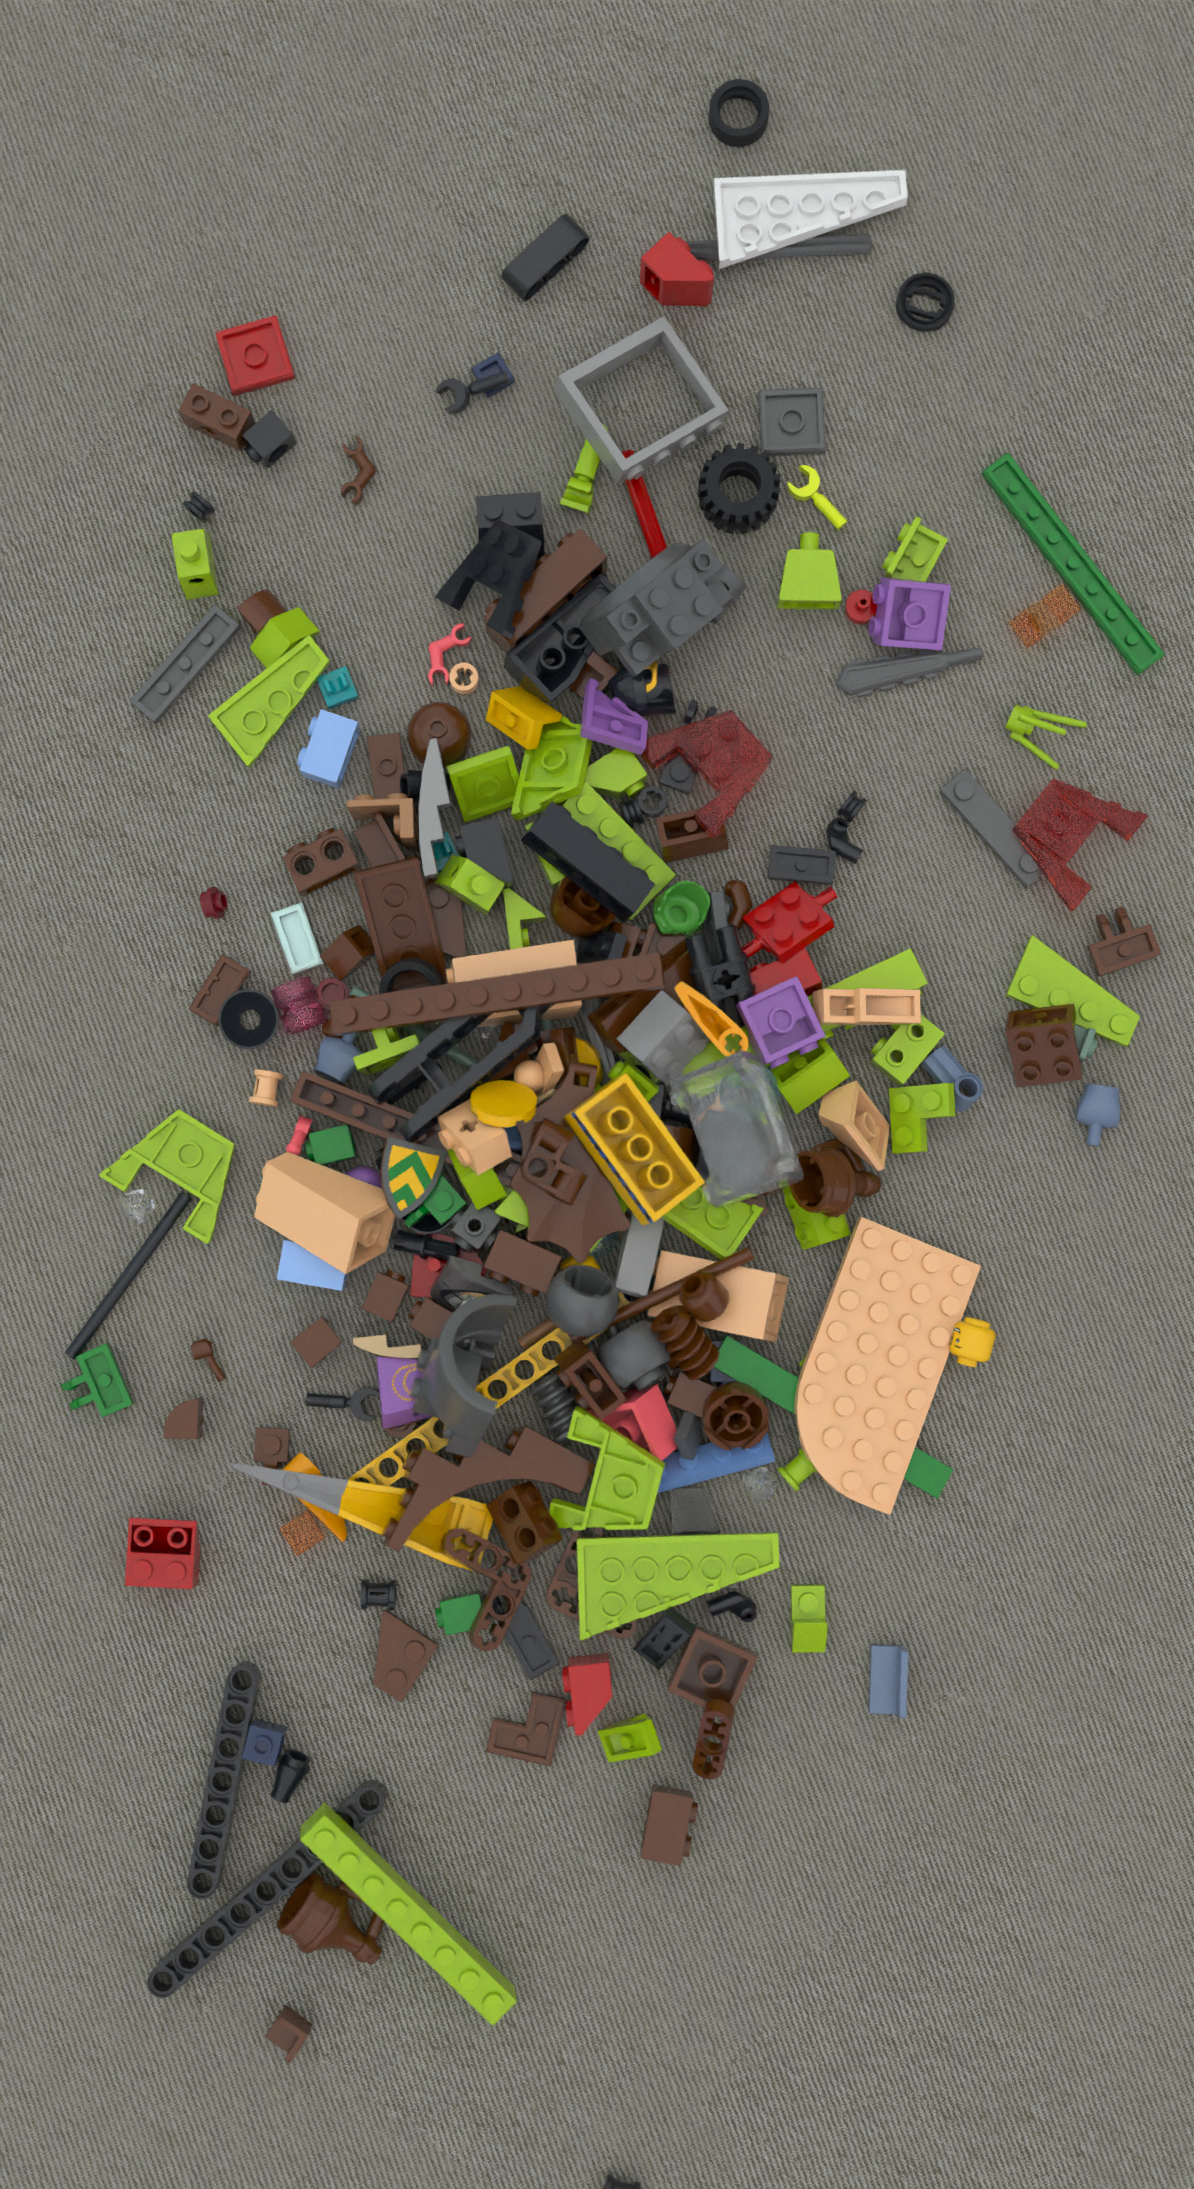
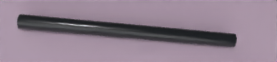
M182 1191L65 1351L66 1355L76 1360V1356L80 1355L192 1200L190 1196Z

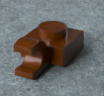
M256 1428L254 1461H264L263 1467L278 1469L279 1462H289L291 1429Z

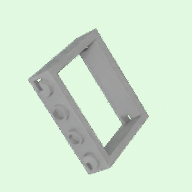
M665 316L558 376L554 392L618 485L627 479H638L645 473V469L653 464L656 467L664 464L675 451L690 449L697 443L698 438L706 433L708 436L714 435L717 429L724 426L723 422L729 411ZM661 345L706 410V413L632 456L625 458L579 390L656 346Z

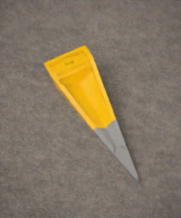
M239 1463L230 1464L232 1468L380 1535H382L391 1517L396 1519L402 1508L398 1505V1502L405 1491L403 1488ZM452 1496L433 1509L413 1529L404 1546L437 1561L473 1571L443 1553L441 1549L442 1536L450 1529L463 1528L487 1540L493 1518L486 1507L487 1504ZM461 1535L458 1538H451L450 1542L454 1544V1552L457 1549H464L471 1554L474 1547L462 1544ZM484 1550L478 1556L479 1564H481Z

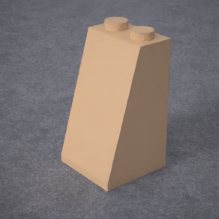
M574 940L453 958L450 968L445 969L446 984L577 965ZM582 1001L555 1004L542 1015V1020L575 1017L582 1006ZM517 1010L493 1013L477 1027L503 1025L504 1021L511 1024L520 1023L524 1018Z
M289 1152L266 1162L262 1170L261 1188L256 1197L257 1206L254 1215L256 1219L344 1274L386 1252L395 1215L387 1204L383 1189Z
M661 1250L660 1257H656L653 1269V1276H656L654 1287L649 1290L648 1294L717 1261ZM741 1266L717 1276L716 1278L729 1292L728 1306L717 1319L710 1322L697 1320V1324L709 1329L777 1342L789 1277ZM679 1295L650 1308L648 1316L657 1317L663 1310L671 1306L682 1305Z

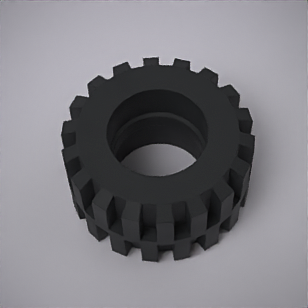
M737 443V449H732L731 444L724 446L722 453L718 450L712 453L711 460L707 459L704 463L703 471H701L699 478V506L701 510H705L704 517L708 522L713 519L715 521L714 527L719 530L722 525L727 527L726 533L733 534L734 529H740V534L747 533L750 527H752L753 531L759 529L761 522L766 523L770 519L771 513H774L780 492L779 485L781 480L780 474H776L777 466L775 462H768L769 455L765 451L761 455L758 454V447L751 445L750 450L744 449L745 443ZM743 476L755 484L758 494L747 502H734L723 495L720 484L729 477Z

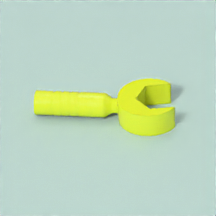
M799 466V471L809 477L808 485L798 489L787 482L789 494L800 501L812 498L814 505L837 530H840L848 521L824 495L817 492L820 484L818 473L810 466Z

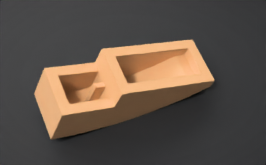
M821 989L813 992V1010L820 1025L921 1023L920 990Z

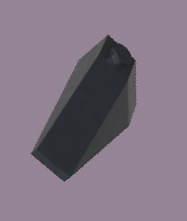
M600 573L506 654L503 668L525 691L549 703L553 702L575 682L594 649L579 628L581 620L616 588Z

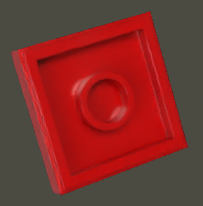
M277 315L215 332L233 396L295 379Z

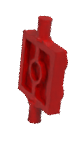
M794 881L743 916L745 926L754 934L755 939L741 947L742 953H746V956L750 958L763 949L772 953L783 963L827 933L835 926L833 919L823 910V907L838 898L834 889L829 886L822 893L814 897L807 894Z

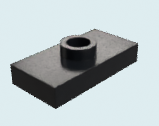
M670 1606L637 1641L633 1650L659 1670L693 1634L696 1626Z

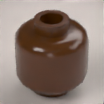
M698 1272L689 1275L683 1281L679 1300L682 1306L695 1319L701 1322H710L720 1317L726 1310L729 1303V1292L714 1275L708 1272Z

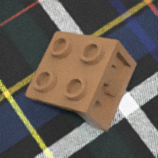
M394 793L388 794L387 799H374L373 795H356L354 800L346 801L347 809L353 819H375L374 814L380 812L383 818H394V833L397 835V840L402 841L406 850L419 849L418 811L413 798H407L406 794Z

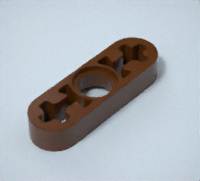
M714 1699L707 1702L701 1718L692 1766L695 1773L705 1779L720 1777L726 1761L735 1710L724 1700ZM716 1716L721 1717L720 1724L714 1723ZM706 1736L716 1737L721 1743H713ZM707 1755L713 1757L712 1763L707 1762Z

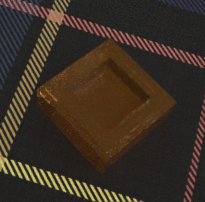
M306 1510L279 1528L297 1557L326 1538L309 1510Z

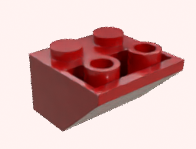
M668 232L641 257L640 284L662 306L707 307L712 302L713 270L705 261H698L691 254L690 247L682 238L678 237L676 239Z
M130 1517L125 1586L193 1589L196 1587L199 1580L200 1563L197 1521Z
M608 1653L569 1657L568 1666L563 1667L564 1693L571 1692V1700L566 1701L568 1727L574 1726L575 1736L583 1735L612 1698Z

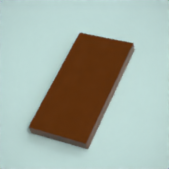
M415 856L354 871V878L381 977L398 961L413 957L426 960L435 966L442 977L443 984H446L445 969L448 968L419 857ZM407 971L397 976L393 982L392 991L430 987V984L425 976L419 972Z

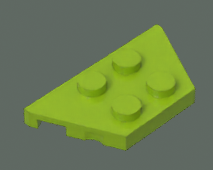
M562 715L561 721L543 725L538 748L531 750L525 748L511 815L515 820H521L544 810L551 802L558 804L582 793L593 740L580 737V724H573L569 718Z

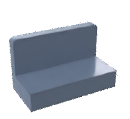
M870 1644L869 1713L896 1714L899 1718L906 1719L908 1650L904 1645Z

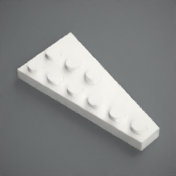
M905 170L714 178L719 269L906 206L908 195Z

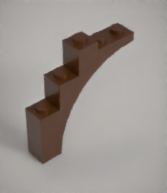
M519 1426L517 1431L513 1429L504 1444V1447L507 1448L506 1453L480 1440L471 1458L454 1454L453 1458L457 1459L455 1465L425 1448H418L417 1452L411 1451L402 1467L406 1470L403 1478L414 1483L412 1489L407 1487L398 1502V1505L402 1508L396 1519L391 1517L384 1527L382 1536L386 1538L382 1544L399 1552L413 1529L433 1509L452 1496L479 1484L503 1479H528L551 1484L572 1494H580L595 1464L526 1426Z

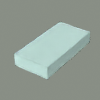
M302 902L272 912L271 915L292 975L324 965Z

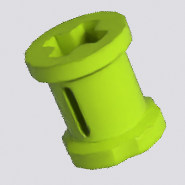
M802 1447L798 1450L799 1454L785 1467L780 1466L777 1468L778 1472L796 1492L800 1489L799 1485L813 1472L818 1473L812 1463L808 1461Z

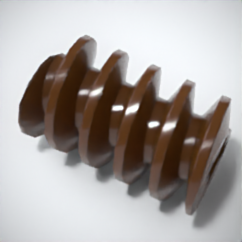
M682 1305L671 1306L663 1310L654 1319L651 1331L659 1332L658 1340L660 1343L667 1342L666 1351L672 1352V1359L675 1362H679V1368L682 1371H686V1377L689 1380L703 1377L715 1366L719 1358V1349L712 1343L710 1337L705 1334L703 1328L697 1324V1320Z

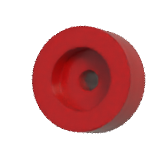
M856 590L849 595L845 604V614L851 622L863 625L869 623L871 617H875L877 604L873 602V593L867 590Z

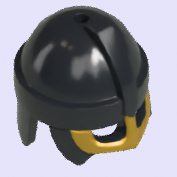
M655 660L634 677L623 666L608 680L613 698L616 696L631 711L637 712L640 716L676 714L670 671L667 664H658Z

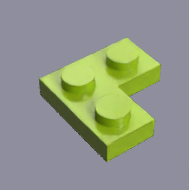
M954 1083L889 1088L892 1154L928 1152L926 1119L956 1116Z

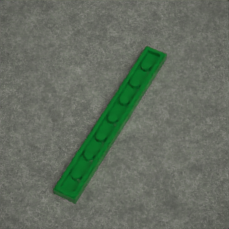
M1007 452L985 468L981 473L983 478L1137 676L1163 658L1165 653L1012 456Z
M725 1335L718 1347L719 1358L714 1368L740 1383H746L754 1387L763 1397L794 1414V1397L799 1378ZM915 1447L904 1480L934 1498H938L953 1469Z

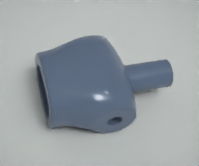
M359 1033L343 1035L342 1039L326 1036L319 1047L314 1071L333 1082L345 1085L350 1076L357 1071L353 1057L363 1054L359 1048L353 1045Z
M1085 1084L1083 1094L1079 1098L1075 1119L1089 1125L1086 1145L1099 1147L1102 1128H1116L1118 1126L1121 1112L1119 1089L1098 1084Z

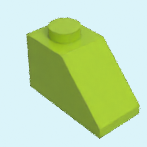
M616 748L587 767L584 781L600 795L620 799L627 794L630 798L645 788L643 783L647 782V773L634 753Z

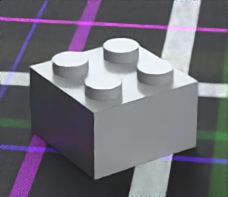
M663 990L655 996L617 1038L636 1059L666 1086L683 1073L688 1063L696 1055L700 1054L710 1041L693 1017Z

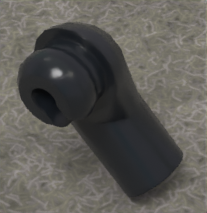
M840 817L834 818L827 825L826 829L829 848L831 851H836V854L856 864L863 850L848 841L846 830L848 823L846 820Z
M736 1591L707 1601L712 1617L730 1611L740 1617L743 1622H751L757 1616V1608L753 1600Z

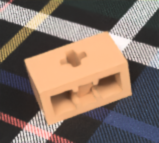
M470 1099L438 1116L441 1128L438 1136L441 1143L447 1150L452 1149L460 1163L464 1167L469 1166L477 1175L512 1157L506 1131L502 1127H494L479 1121L477 1114H472L470 1111Z

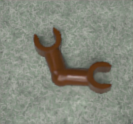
M354 435L359 444L356 450L350 451L342 443L345 455L354 459L360 468V472L353 482H347L341 488L342 498L350 490L357 491L356 496L352 500L354 506L362 501V490L376 473V467L365 454L363 442L357 435Z

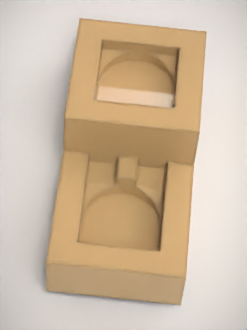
M387 1335L353 1338V1345L384 1357L417 1359L422 1348L421 1344L389 1348Z

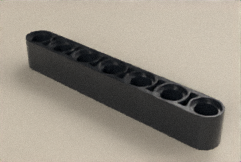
M250 1661L238 1663L229 1672L226 1680L187 1878V1889L197 1899L211 1897L222 1880L245 1759H242L249 1728L253 1722L261 1681L259 1668ZM238 1671H246L251 1675L252 1684L250 1686L243 1687L237 1683L236 1673ZM233 1704L241 1705L245 1710V1718L242 1720L234 1719L229 1712L230 1706ZM225 1738L235 1739L239 1745L238 1752H227L223 1747V1740ZM218 1772H227L232 1778V1785L228 1787L220 1785L217 1782L216 1774ZM213 1805L221 1806L226 1813L225 1819H214L210 1814V1807ZM206 1839L216 1841L219 1846V1852H207L204 1849L203 1841ZM197 1874H208L212 1879V1886H201L197 1881Z

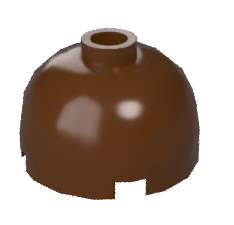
M433 702L423 705L413 714L408 724L407 740L411 752L420 763L424 764L430 739L437 738L444 768L447 765L461 761L471 746L472 732L468 719L458 708L449 703Z
M566 876L559 882L552 893L550 900L551 916L556 925L572 937L588 938L595 936L603 931L616 917Z
M729 1382L722 1384L714 1389L704 1402L702 1419L706 1435L714 1445L724 1450H731V1447L737 1448L741 1446L742 1450L751 1448L760 1442L768 1432L769 1411L766 1401L757 1389L746 1383Z

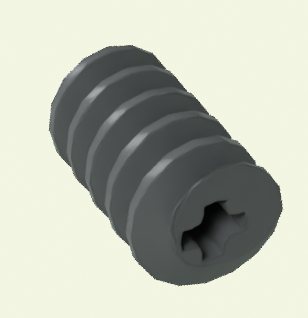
M555 1371L534 1381L533 1383H536L537 1386L530 1393L531 1395H542L536 1406L538 1408L548 1407V1410L541 1417L543 1420H554L547 1429L549 1432L559 1431L560 1434L553 1440V1442L558 1444L570 1440L567 1436L573 1411L576 1406H581L579 1404H571L575 1400L574 1396L577 1395V1392L566 1393L568 1388L560 1381Z

